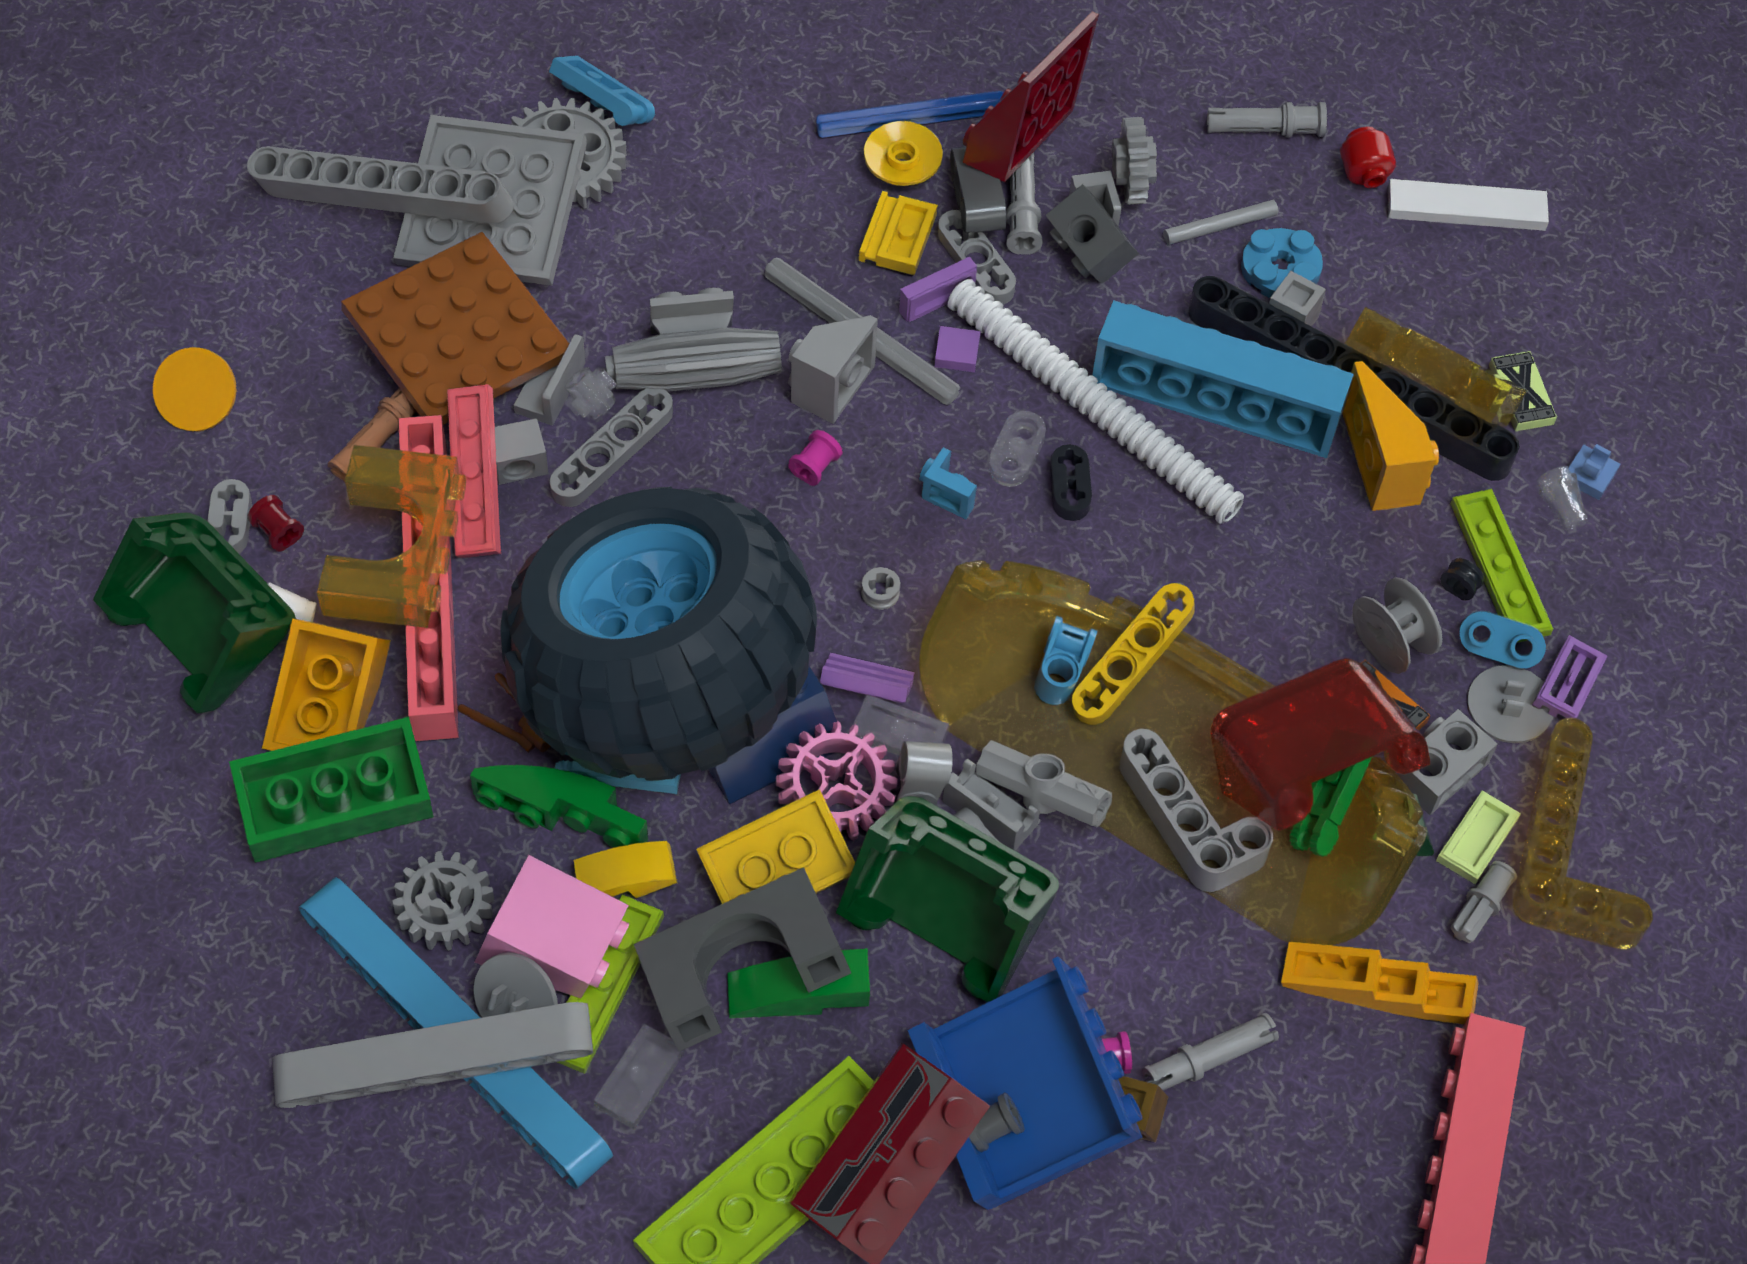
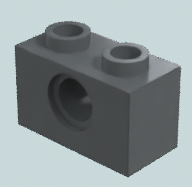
M1083 184L1046 214L1054 226L1050 234L1063 250L1068 247L1072 249L1076 256L1071 259V262L1085 278L1092 274L1100 283H1104L1139 254L1098 199ZM1095 231L1092 239L1084 243L1085 237Z

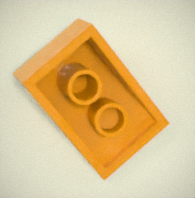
M1363 361L1354 362L1351 372L1354 375L1342 414L1371 509L1376 511L1421 505L1424 493L1431 484L1430 476L1433 468L1439 462L1437 444L1434 440L1430 441L1425 424Z
M292 619L262 749L273 751L364 728L381 684L391 640L306 620Z

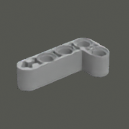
M1137 729L1127 735L1120 758L1119 769L1196 888L1206 892L1218 891L1258 871L1264 866L1273 842L1272 829L1264 820L1258 817H1247L1220 829L1163 740L1149 729ZM1166 788L1174 795L1163 796L1155 789ZM1190 824L1197 829V831L1187 832L1182 830L1178 825ZM1245 840L1252 841L1259 848L1249 849L1244 847L1241 842ZM1213 860L1221 867L1217 869L1209 868L1202 861Z

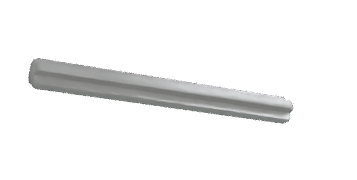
M774 258L765 267V277L829 323L862 317L782 259ZM877 327L876 356L943 404L949 405L957 398L960 389L959 384Z

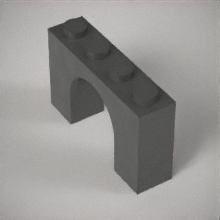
M804 867L634 944L663 1022L679 1052L722 1033L707 995V980L715 963L725 953L741 944L753 941H769L784 947L792 955L808 993L851 974Z

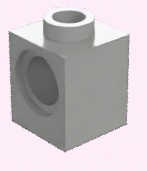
M537 418L495 427L496 465L499 485L549 474L546 450Z

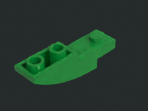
M529 765L474 768L470 774L473 795H475L479 803L492 810H498L501 807L512 812L516 819L527 827L536 829L542 826L552 831L560 817H562L563 821L570 828L578 832L585 833L587 830L603 836V840L612 848L648 841L647 820L617 807L616 787L570 771Z

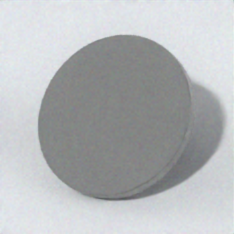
M1509 665L1492 667L1480 673L1469 688L1467 705L1473 721L1487 735L1507 743L1532 741L1541 736L1553 720V716L1548 714L1549 708L1542 705L1539 709L1532 705L1543 681L1526 669Z
M512 952L497 954L484 962L476 974L474 999L482 1018L558 1004L556 992L549 976L535 961L526 956Z

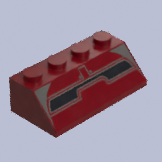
M901 1043L792 1196L789 1203L869 1264H880L985 1115L990 1105L908 1046Z

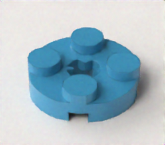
M1284 228L1255 231L1244 249L1241 262L1242 274L1250 286L1252 283L1256 288L1260 289L1261 294L1268 298H1271L1290 271L1317 284L1323 267L1321 252L1314 244V237L1311 233L1305 230L1294 231ZM1277 259H1285L1291 264H1288L1287 269L1283 270L1278 268L1279 264L1274 265L1272 262Z

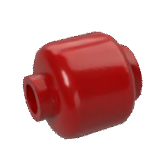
M1368 126L1353 130L1347 135L1340 148V155L1347 178L1356 185H1364L1366 188L1378 187L1386 182L1387 177L1393 173L1396 167V159L1388 135L1383 131L1376 130L1374 127Z

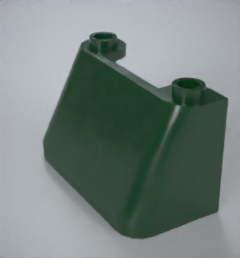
M191 513L133 518L93 598L94 602L105 612L108 619L117 625L128 626L145 623L192 675L185 677L180 686V694L185 699L186 704L194 709L197 714L220 708L286 637L290 630L292 619H296L295 613L224 537L208 521Z
M908 796L899 799L869 827L836 913L862 930L880 929L890 920L896 922L966 963L961 975L963 985L974 997L990 1002L1003 995L1053 902L1059 888V882L1055 875L1046 868L931 802L919 797Z

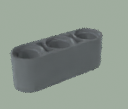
M966 147L951 148V173H955L952 174L958 208L961 210V222L964 232L1005 230L1006 207L1000 179L963 163Z

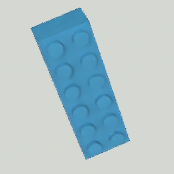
M1113 300L1098 338L1092 375L1097 378V384H1105L1109 391L1327 458L1354 374L1343 371L1336 366L1323 365L1301 358L1293 353H1284L1261 346L1254 341L1238 339L1222 334L1215 329L1202 328L1172 316L1166 317L1141 309L1136 305L1124 304Z

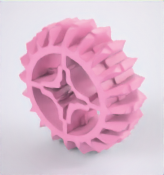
M838 721L833 723L832 733H826L825 727L819 723L815 727V738L803 731L799 734L801 746L789 743L786 753L790 758H781L779 760L778 768L784 773L776 776V786L784 790L778 794V801L780 804H790L806 796L802 790L799 777L803 769L811 773V779L819 786L829 808L837 803H843L852 808V810L831 813L840 832L841 830H846L848 837L854 841L858 838V825L867 832L869 827L874 824L872 818L878 820L886 812L884 806L893 805L895 795L889 790L897 787V778L888 774L894 771L895 763L893 760H882L887 753L885 745L871 748L875 738L872 732L860 739L857 737L859 727L856 724L850 727L849 734L841 733L842 726ZM833 752L845 754L838 760H828L821 756L822 754ZM860 762L866 767L872 778L873 791L871 795L862 790L863 785L854 777ZM846 772L844 785L838 783L827 792L829 779L835 781Z

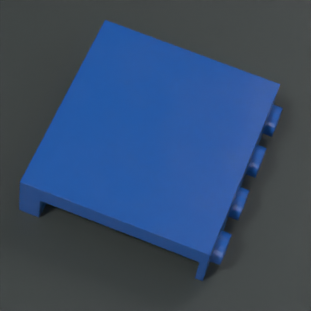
M1060 957L1052 959L1055 970L935 1029L923 1022L908 1030L917 1054L956 1080L988 1105L996 1103L1000 1094L1007 1093L1020 1113L1024 1124V1132L1018 1135L1014 1132L1008 1133L989 1143L988 1150L982 1153L977 1150L970 1137H968L956 1154L973 1201L987 1210L1006 1203L1143 1137L1137 1125V1122L1143 1119L1138 1104L1131 1093L1124 1094L1119 1079L1124 1077L1122 1066L1112 1050L1106 1051L1101 1036L1106 1034L1103 1021L1095 1008L1089 1010L1083 994L1089 992L1087 983L1077 966L1071 968Z

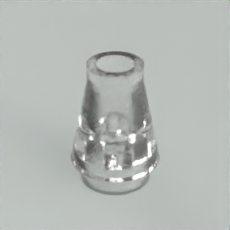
M1568 466L1554 468L1537 479L1540 487L1537 491L1538 494L1561 521L1566 531L1582 527L1589 521L1585 512L1576 473H1571Z

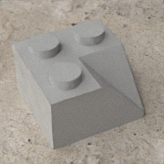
M870 315L814 326L804 340L798 339L789 354L791 374L788 385L791 386V403L834 424L875 367L878 319Z

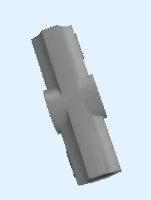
M990 740L983 748L976 765V775L1023 795V803L1026 808L1032 805L1040 811V814H1048L1057 810L1098 828L1104 821L1112 803V792L1066 773L1062 760L1051 754H1037L1029 757Z

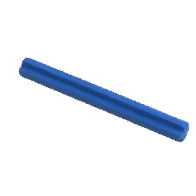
M999 90L819 114L816 116V130L819 137L825 138L870 132L884 124L896 121H908L922 125L982 117L989 106H995L1000 101L1004 92Z

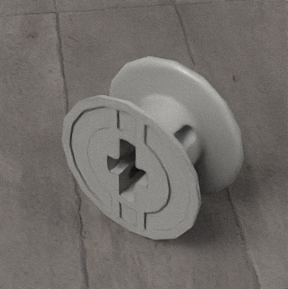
M1395 577L1387 581L1384 589L1386 607L1374 598L1363 596L1355 600L1352 612L1353 622L1364 646L1382 667L1389 672L1400 674L1407 671L1411 662L1408 644L1421 653L1434 654L1440 650L1442 645V630L1436 613L1418 588L1406 579Z

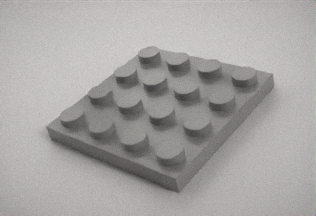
M430 115L418 164L491 172L498 177L511 195L514 202L513 210L505 220L499 223L405 213L393 257L396 264L411 267L483 232L521 282L552 286L586 149L587 140L585 135Z

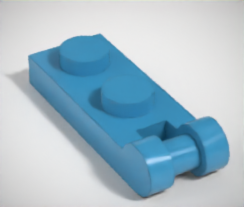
M579 56L556 57L553 59L549 72L561 79L562 85L567 89L582 92L591 98L590 102L594 106L612 111L615 122L618 125L626 126L633 125L634 123H649L653 120L655 109L649 100Z

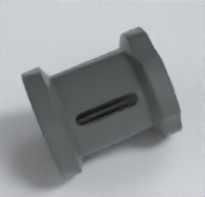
M1007 1093L1000 1094L998 1101L990 1105L969 1136L972 1143L981 1153L988 1150L989 1143L1008 1133L1014 1132L1018 1135L1025 1130L1020 1113Z

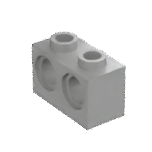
M1459 709L1446 720L1442 717L1437 718L1426 729L1423 735L1425 738L1416 746L1412 742L1407 744L1394 759V763L1397 766L1391 781L1408 796L1410 794H1417L1421 808L1429 815L1433 814L1489 764L1498 745ZM1448 744H1456L1463 750L1453 749ZM1418 769L1427 770L1433 776H1425Z

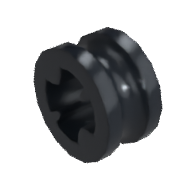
M1456 558L1452 560L1448 569L1443 572L1440 580L1446 591L1461 600H1470L1475 596L1477 589L1483 585L1485 578L1481 569L1474 563L1463 558Z

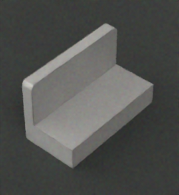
M576 334L573 336L559 365L526 381L514 403V412L516 414L531 419L537 418L538 421L553 426L586 363L584 339L582 336Z

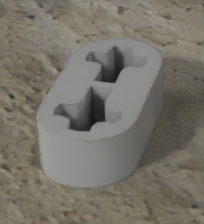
M228 479L218 483L213 488L210 498L208 522L223 537L226 533V525H231L234 535L230 536L228 543L240 554L248 543L250 529L248 513L252 508V499L245 483L240 480ZM230 495H238V499H235L233 504V511H228L225 501L230 499Z

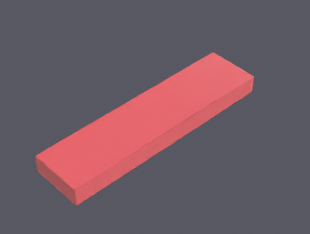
M486 384L448 389L455 556L466 558L501 554L493 388Z

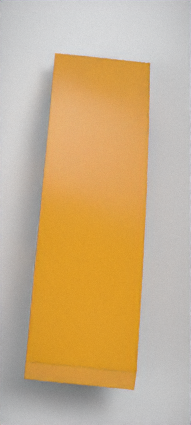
M1300 942L1288 943L1281 981L1283 987L1315 996L1402 1016L1456 1024H1465L1469 1014H1474L1478 991V979L1474 975L1430 971L1429 964L1424 962L1382 959L1380 950Z

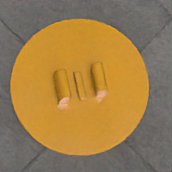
M189 347L172 353L161 363L153 381V398L160 414L173 426L187 431H203L221 423L230 413L236 398V380L232 369L221 356L203 348Z

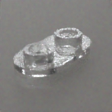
M1018 411L1007 418L989 457L988 471L996 483L1013 487L1022 484L1028 478L1045 440L1046 425L1039 415L1030 411ZM1027 434L1031 438L1024 440L1023 438L1018 437V435ZM1010 465L1016 470H1006L1002 467Z

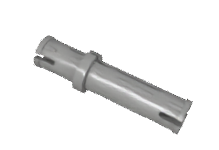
M1263 1013L1255 1019L1197 1045L1185 1044L1178 1047L1177 1054L1150 1066L1143 1067L1142 1075L1145 1078L1150 1076L1151 1079L1145 1082L1156 1084L1163 1091L1188 1079L1193 1082L1198 1081L1204 1077V1072L1270 1042L1277 1041L1279 1038L1278 1031H1269V1029L1276 1027L1269 1014Z

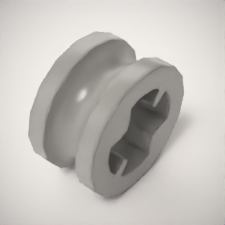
M884 567L873 568L868 571L862 580L861 595L863 601L873 609L879 610L888 609L896 604L900 594L898 575ZM876 583H885L886 594H876Z

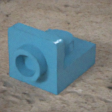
M943 447L935 460L929 458L920 473L919 480L923 482L922 499L967 519L974 508L977 485L971 483L960 474L949 472L951 451Z

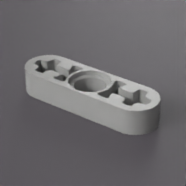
M951 210L944 213L940 217L938 225V238L956 263L965 259L970 253L978 252L985 255L987 261L982 264H976L975 284L976 286H981L985 294H991L994 297V301H1000L1002 304L1008 303L1015 293L1016 278L983 232L965 233L963 230V239L965 241L961 244L962 237L956 230L949 231V226L952 225L957 229L963 228L961 210ZM991 277L997 285L1004 284V289L1000 290L997 286L990 287Z

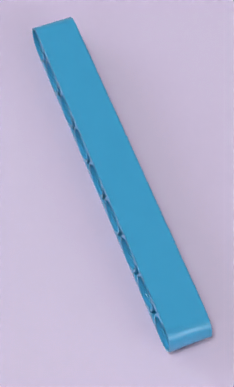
M337 877L330 880L299 906V911L306 922L313 929L317 926L319 929L316 932L343 959L348 956L349 959L346 962L373 989L378 986L380 989L377 993L404 1020L409 1017L410 1020L407 1023L414 1030L480 1018ZM531 1067L463 1078L466 1082L471 1079L473 1082L470 1086L498 1114L503 1111L504 1114L501 1117L530 1146L535 1143L536 1146L533 1149L562 1178L567 1175L569 1178L566 1182L574 1189H578L613 1157L611 1149L603 1138Z

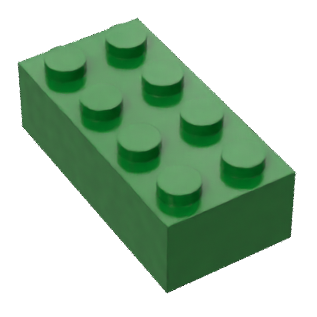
M409 717L229 761L248 845L255 863L434 817Z

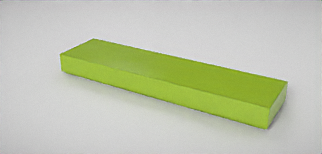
M1488 489L1453 497L1450 504L1476 565L1484 574V583L1498 615L1537 628L1543 637L1551 635L1553 631L1552 624L1493 490ZM1521 639L1518 642L1527 641V639Z
M625 895L621 896L620 901L629 906L622 920L629 923V926L618 948L616 949L609 945L602 958L610 963L598 988L589 985L582 998L570 995L567 1003L583 1002L588 1004L593 1053L586 1057L559 1061L557 1063L584 1074L641 964L634 944L655 934L664 918V911Z

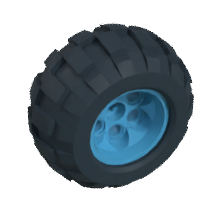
M671 486L656 487L623 494L598 503L569 519L547 536L548 540L540 549L528 557L511 586L512 595L509 597L508 609L502 611L501 617L502 659L506 666L507 684L528 725L540 738L562 756L567 752L583 768L616 778H623L634 774L637 778L654 781L674 779L679 774L699 769L702 772L728 761V757L744 747L753 746L773 729V724L777 721V715L791 707L808 676L809 652H814L817 610L802 561L790 548L789 542L764 514L755 508L749 510L743 504L736 503L732 497L701 488L673 489Z

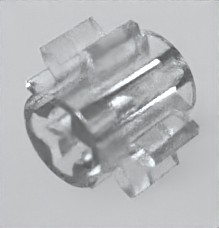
M585 367L575 373L566 383L565 389L571 396L564 403L576 416L581 415L585 418L589 414L592 419H596L605 414L615 403L616 398L610 390L617 383L605 370L600 372L597 368L592 372L589 367Z

